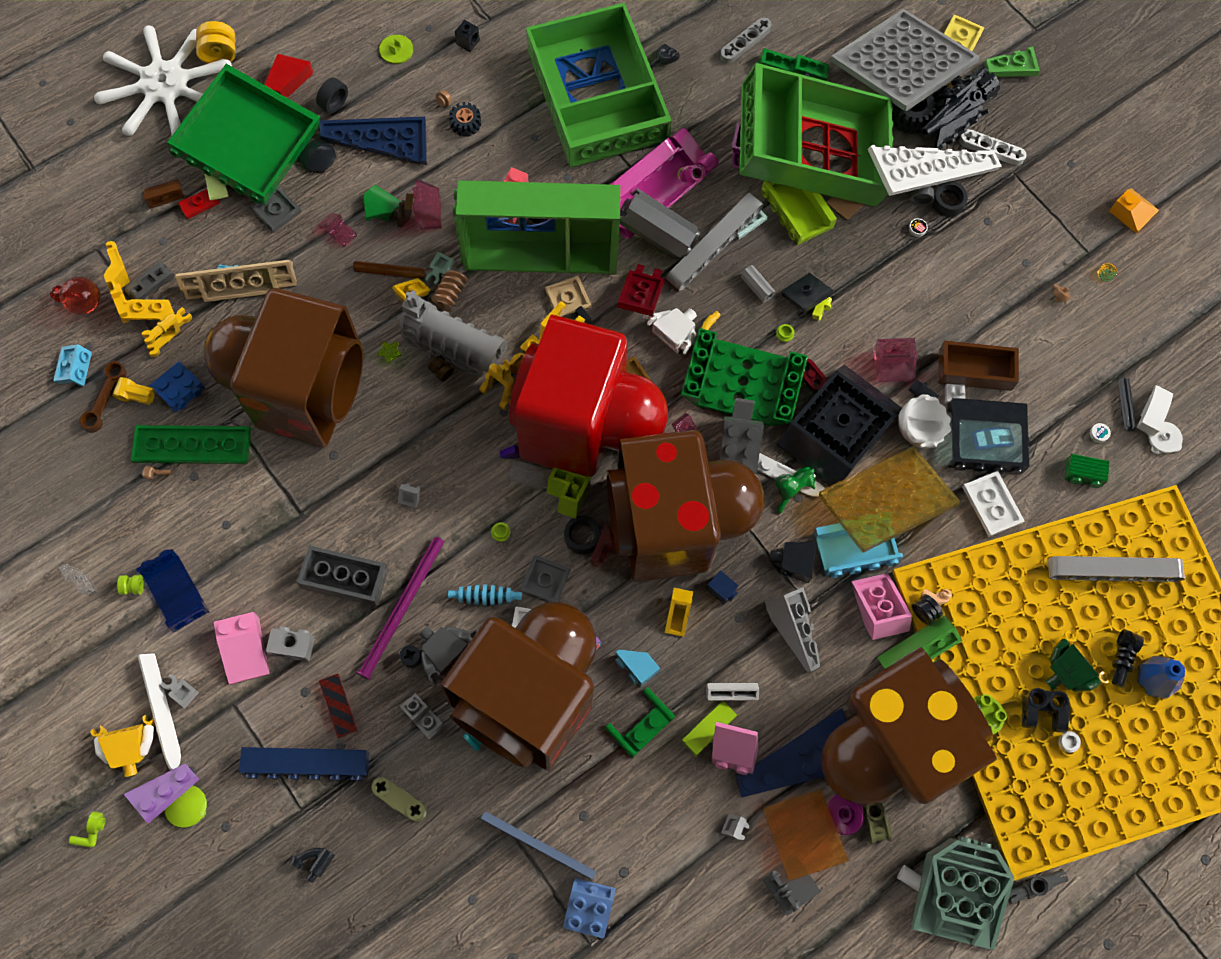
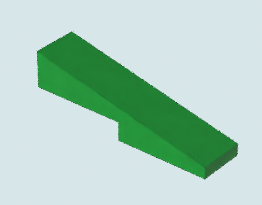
M766 48L759 55V64L801 75L809 72L811 74L810 77L824 81L828 78L829 64L799 54L796 58Z

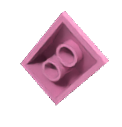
M888 573L852 581L851 585L864 625L872 640L910 631L912 615Z
M254 612L214 622L217 644L229 685L270 675L260 620Z
M716 722L712 752L713 764L723 770H727V768L735 769L737 773L742 775L753 774L758 755V732Z

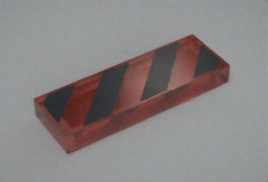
M337 673L319 680L337 738L339 739L357 732L358 729L340 675Z

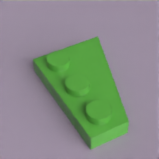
M1033 46L1027 48L1026 51H1014L1012 55H1000L986 59L984 64L985 68L988 69L987 72L989 74L994 73L996 77L1038 76L1040 71Z

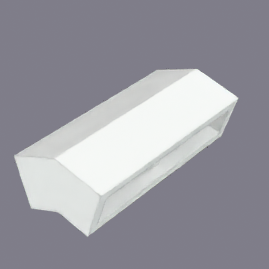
M707 683L706 698L708 700H759L758 683ZM711 691H730V694H711ZM735 691H754V694H735Z

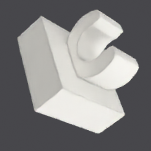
M945 385V404H949L952 398L965 399V385Z

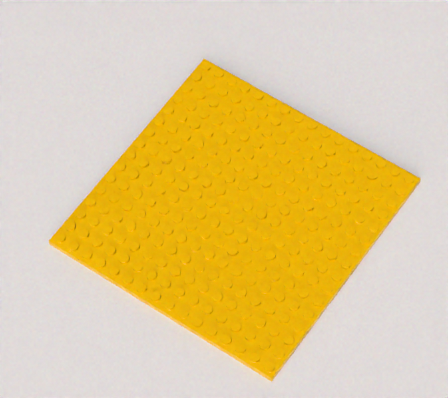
M1177 485L892 570L902 599L912 615L911 622L915 632L928 626L915 615L911 606L915 601H919L924 589L929 590L933 594L942 592L943 589L951 592L950 601L940 605L943 610L942 616L945 615L963 641L932 659V661L934 662L939 658L942 659L958 676L973 698L988 694L997 700L1007 713V719L1004 721L1001 730L993 735V739L988 741L997 760L971 777L1002 857L1013 874L1014 881L1221 812V579ZM1054 556L1178 558L1183 560L1185 580L1179 582L1053 580L1049 578L1048 558ZM1122 629H1126L1143 636L1144 643L1134 658L1135 661L1132 664L1134 667L1133 671L1127 673L1124 686L1116 687L1112 684L1115 672L1112 663L1116 660L1118 647H1121L1117 645V638ZM1067 631L1070 632L1067 634L1070 640L1075 637L1077 638L1072 644L1076 646L1097 673L1105 672L1101 675L1103 681L1109 679L1108 683L1100 685L1089 692H1074L1068 690L1064 684L1052 690L1045 680L1055 674L1050 668L1051 664L1049 661L1053 648ZM1154 655L1178 660L1185 667V677L1181 689L1167 699L1148 696L1145 692L1146 689L1138 683V666ZM1035 688H1041L1045 691H1062L1067 694L1070 702L1067 732H1074L1079 736L1081 745L1077 751L1066 753L1060 749L1058 738L1063 733L1053 731V714L1038 711V723L1035 729L1022 726V699L1025 693ZM1033 695L1034 703L1039 704V699ZM1053 698V704L1059 707L1058 700Z

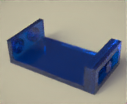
M173 549L162 551L158 557L146 560L140 567L136 568L137 572L143 576L167 620L165 623L168 629L172 632L180 630L210 612L179 555Z

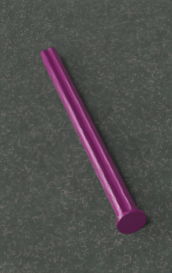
M433 538L360 671L356 672L359 676L371 680L370 676L444 544L441 538Z

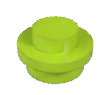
M783 324L776 330V336L782 342L791 341L795 334L794 329L788 324Z
M496 523L491 529L493 539L498 542L506 541L510 537L511 531L506 523Z

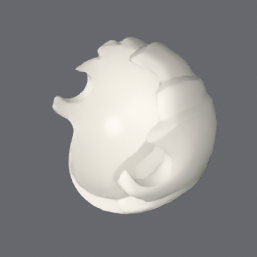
M922 394L917 398L910 399L904 405L898 416V426L901 434L910 444L923 449L935 448L944 441V436L951 431L949 425L951 418L946 413V407L941 405L936 397Z

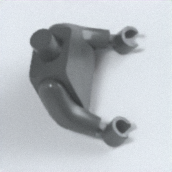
M427 626L421 631L419 635L426 641L421 647L423 650L421 661L434 687L437 686V681L444 680L442 676L456 663L468 646L467 643H470L477 633V630L467 631L456 627H446L445 629L440 627L434 633Z

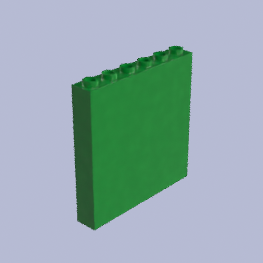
M226 63L167 142L168 150L172 156L181 158L188 165L201 169L204 174L217 178L223 185H229L239 194L249 196L255 203L265 205L320 127V116Z

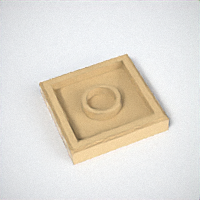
M579 276L545 287V292L553 309L561 301L567 305L565 309H562L559 315L561 317L567 318L580 306L585 311L592 309Z

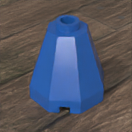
M1154 655L1138 666V683L1146 689L1145 692L1148 696L1167 699L1181 689L1185 677V667L1180 661Z

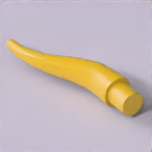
M715 311L712 315H709L701 328L709 330L721 316L720 313Z

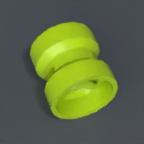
M120 575L117 582L119 595H128L129 593L141 595L144 589L142 575H134L133 577Z

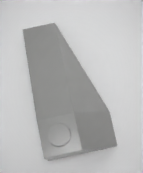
M802 587L766 600V610L770 615L771 621L806 671L812 672L819 668L820 661L817 644L812 640L811 635L814 627L812 623L809 624L808 613L811 610L804 588Z

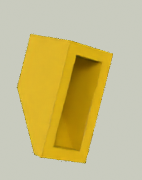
M673 588L665 633L684 637L693 591Z

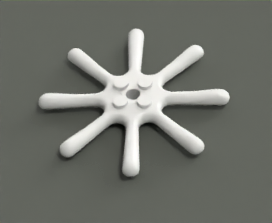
M148 25L144 27L143 33L152 57V63L142 67L113 52H105L103 60L106 63L140 76V79L135 84L97 92L94 95V100L97 104H105L133 94L143 93L145 98L122 128L123 134L132 136L152 105L156 102H163L166 107L171 134L173 135L181 124L174 100L179 96H186L198 102L203 93L188 88L186 86L187 82L190 79L219 73L226 63L232 66L231 62L228 59H221L192 69H182V63L196 46L197 29H193L175 57L165 61L161 58L155 28Z

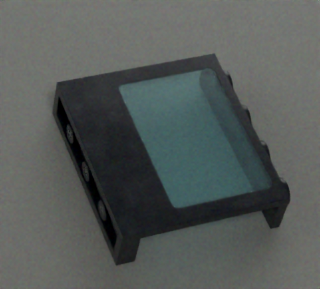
M962 398L951 399L948 404V412H952V460L949 462L948 468H955V470L959 471L973 469L975 472H983L985 470L992 471L993 473L996 471L999 473L1011 472V474L1020 475L1030 467L1027 403Z

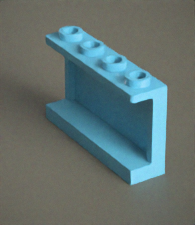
M891 513L816 528L813 536L815 543H817L816 547L824 576L838 578L847 572L857 574L862 569L868 568L871 571L880 568L881 565L887 564L888 567L899 564L903 554L898 552L890 523L893 519Z

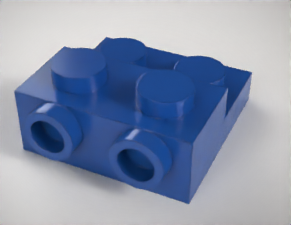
M180 361L150 384L151 388L155 390L175 413L185 408L189 401L198 397L205 389L202 383Z

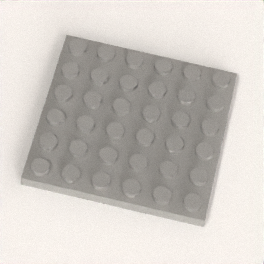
M902 9L833 54L831 62L880 95L889 97L892 103L904 111H908L979 62L980 56L910 12Z

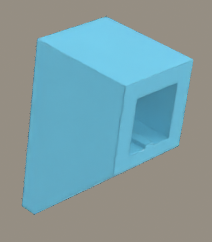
M618 650L616 652V663L621 669L625 668L629 672L628 677L635 685L638 683L640 687L643 686L660 671V667L646 652Z

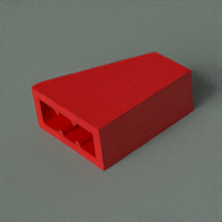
M277 53L264 85L288 98L313 75L311 62Z

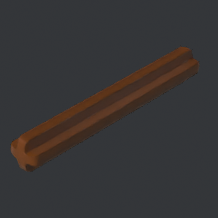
M354 261L353 270L355 272L419 279L425 277V269L419 267Z

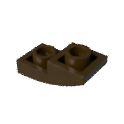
M406 193V199L399 202V208L395 209L394 219L397 220L398 227L404 226L411 217L413 194Z

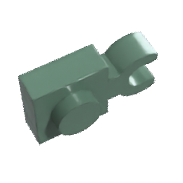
M437 252L429 266L433 271L427 274L426 281L430 282L432 278H436L434 285L438 286L441 283V275L445 276V272L451 270L455 263L454 259Z

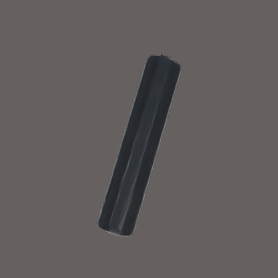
M1120 378L1118 385L1124 427L1126 430H1134L1136 428L1130 379Z

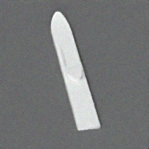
M761 453L759 454L757 471L775 480L779 475L789 474L793 476L796 473L795 470ZM816 481L814 484L815 489L803 487L799 491L805 495L818 498L825 496L827 493L826 489Z
M155 653L139 654L138 660L162 752L171 771L179 766L181 753L165 690L161 686L162 679Z

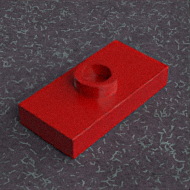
M208 189L178 202L187 219L220 204L218 199L210 200Z

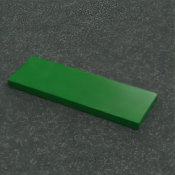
M135 425L131 462L248 464L251 427Z

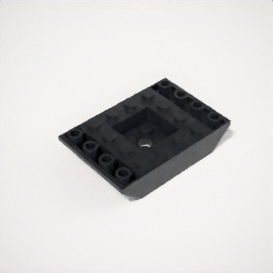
M843 365L833 373L795 417L776 445L803 466L814 469L816 476L834 490H837L896 420L902 407L846 365ZM839 417H846L848 424L840 423Z

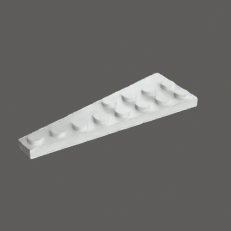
M875 145L868 148V152L889 196L995 171L1002 167L994 151L977 150L976 152H968L967 150L952 151V149L942 151L938 150V148L916 147L915 149H907L903 146L890 148V146L875 147Z

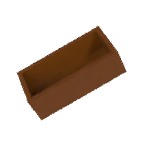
M944 340L939 349V384H958L968 387L1012 391L1019 382V348Z

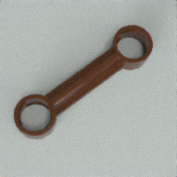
M112 361L105 366L104 373L107 377L91 410L84 412L80 417V424L87 432L94 433L101 429L103 421L100 416L120 377L126 378L127 371L120 362ZM114 368H121L119 375L115 377L110 376V372ZM97 417V421L93 426H85L89 418Z

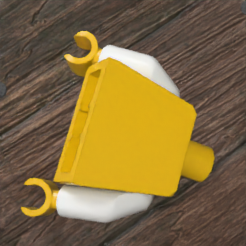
M144 715L142 718L146 724L144 727L143 724L107 732L100 725V732L98 734L94 728L90 731L91 735L96 737L94 739L95 754L105 764H109L110 768L122 766L125 777L137 774L135 763L142 761L149 752L153 740L155 722L154 718L147 722V715Z

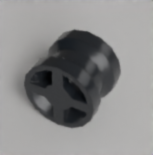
M407 645L400 651V659L406 667L414 668L421 662V653L417 647Z

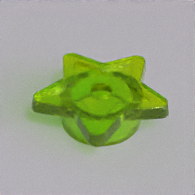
M383 341L382 349L377 353L378 356L384 357L388 363L402 354L397 350V341L391 344Z

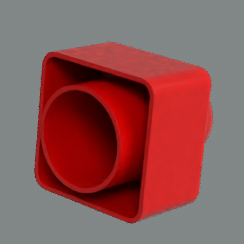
M553 314L550 315L540 343H532L522 359L511 396L509 421L511 426L516 427L520 459L586 477H593L600 468L606 448L619 450V439L662 434L668 420L666 399L659 387L651 380L626 372L627 339L623 333Z

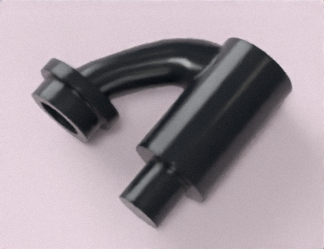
M324 847L309 849L296 857L292 855L289 863L300 869L305 865L303 863L304 860L316 857L308 869L310 873L306 878L309 882L313 883L317 876L321 878L335 857V854Z

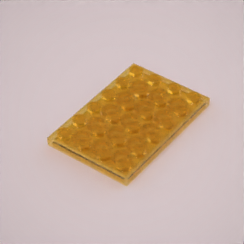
M915 447L909 448L819 491L821 500L862 553L958 506L960 500Z

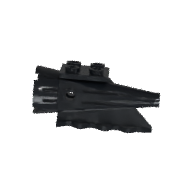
M977 67L970 75L965 77L957 76L948 85L938 90L939 92L934 96L936 99H944V104L921 128V133L925 137L938 130L934 148L941 150L946 145L953 143L958 135L967 132L969 126L978 123L981 116L990 113L989 109L984 110L982 105L995 98L1000 90V83L994 73L989 74L987 72L988 69L985 67Z

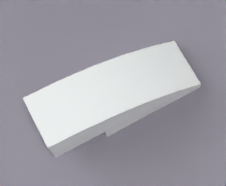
M1156 385L1140 415L1142 417L1136 428L1151 436H1155L1160 431L1166 418L1173 393Z

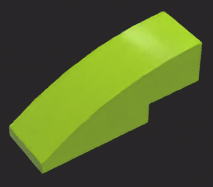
M722 701L681 743L696 757L714 740L716 722L729 725L737 714Z

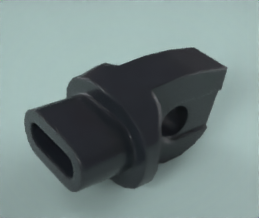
M918 379L908 390L915 395L914 398L922 394L929 395L930 397H939V395L928 388V383L925 382L923 384Z

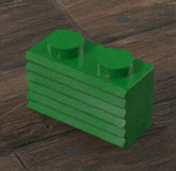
M1071 453L1066 458L1064 479L1069 480L1072 484L1084 483L1092 488H1100L1108 482L1110 461Z

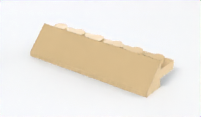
M290 260L180 273L175 276L180 290L184 292L186 300L203 298L204 302L263 295L272 288L297 285L293 262Z

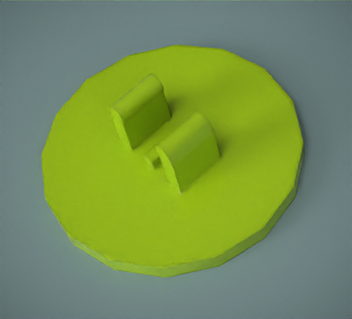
M391 35L381 42L379 52L382 59L386 62L401 64L411 58L413 44L406 36Z

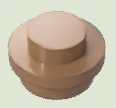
M439 91L436 93V102L439 106L448 108L452 102V97L447 91Z

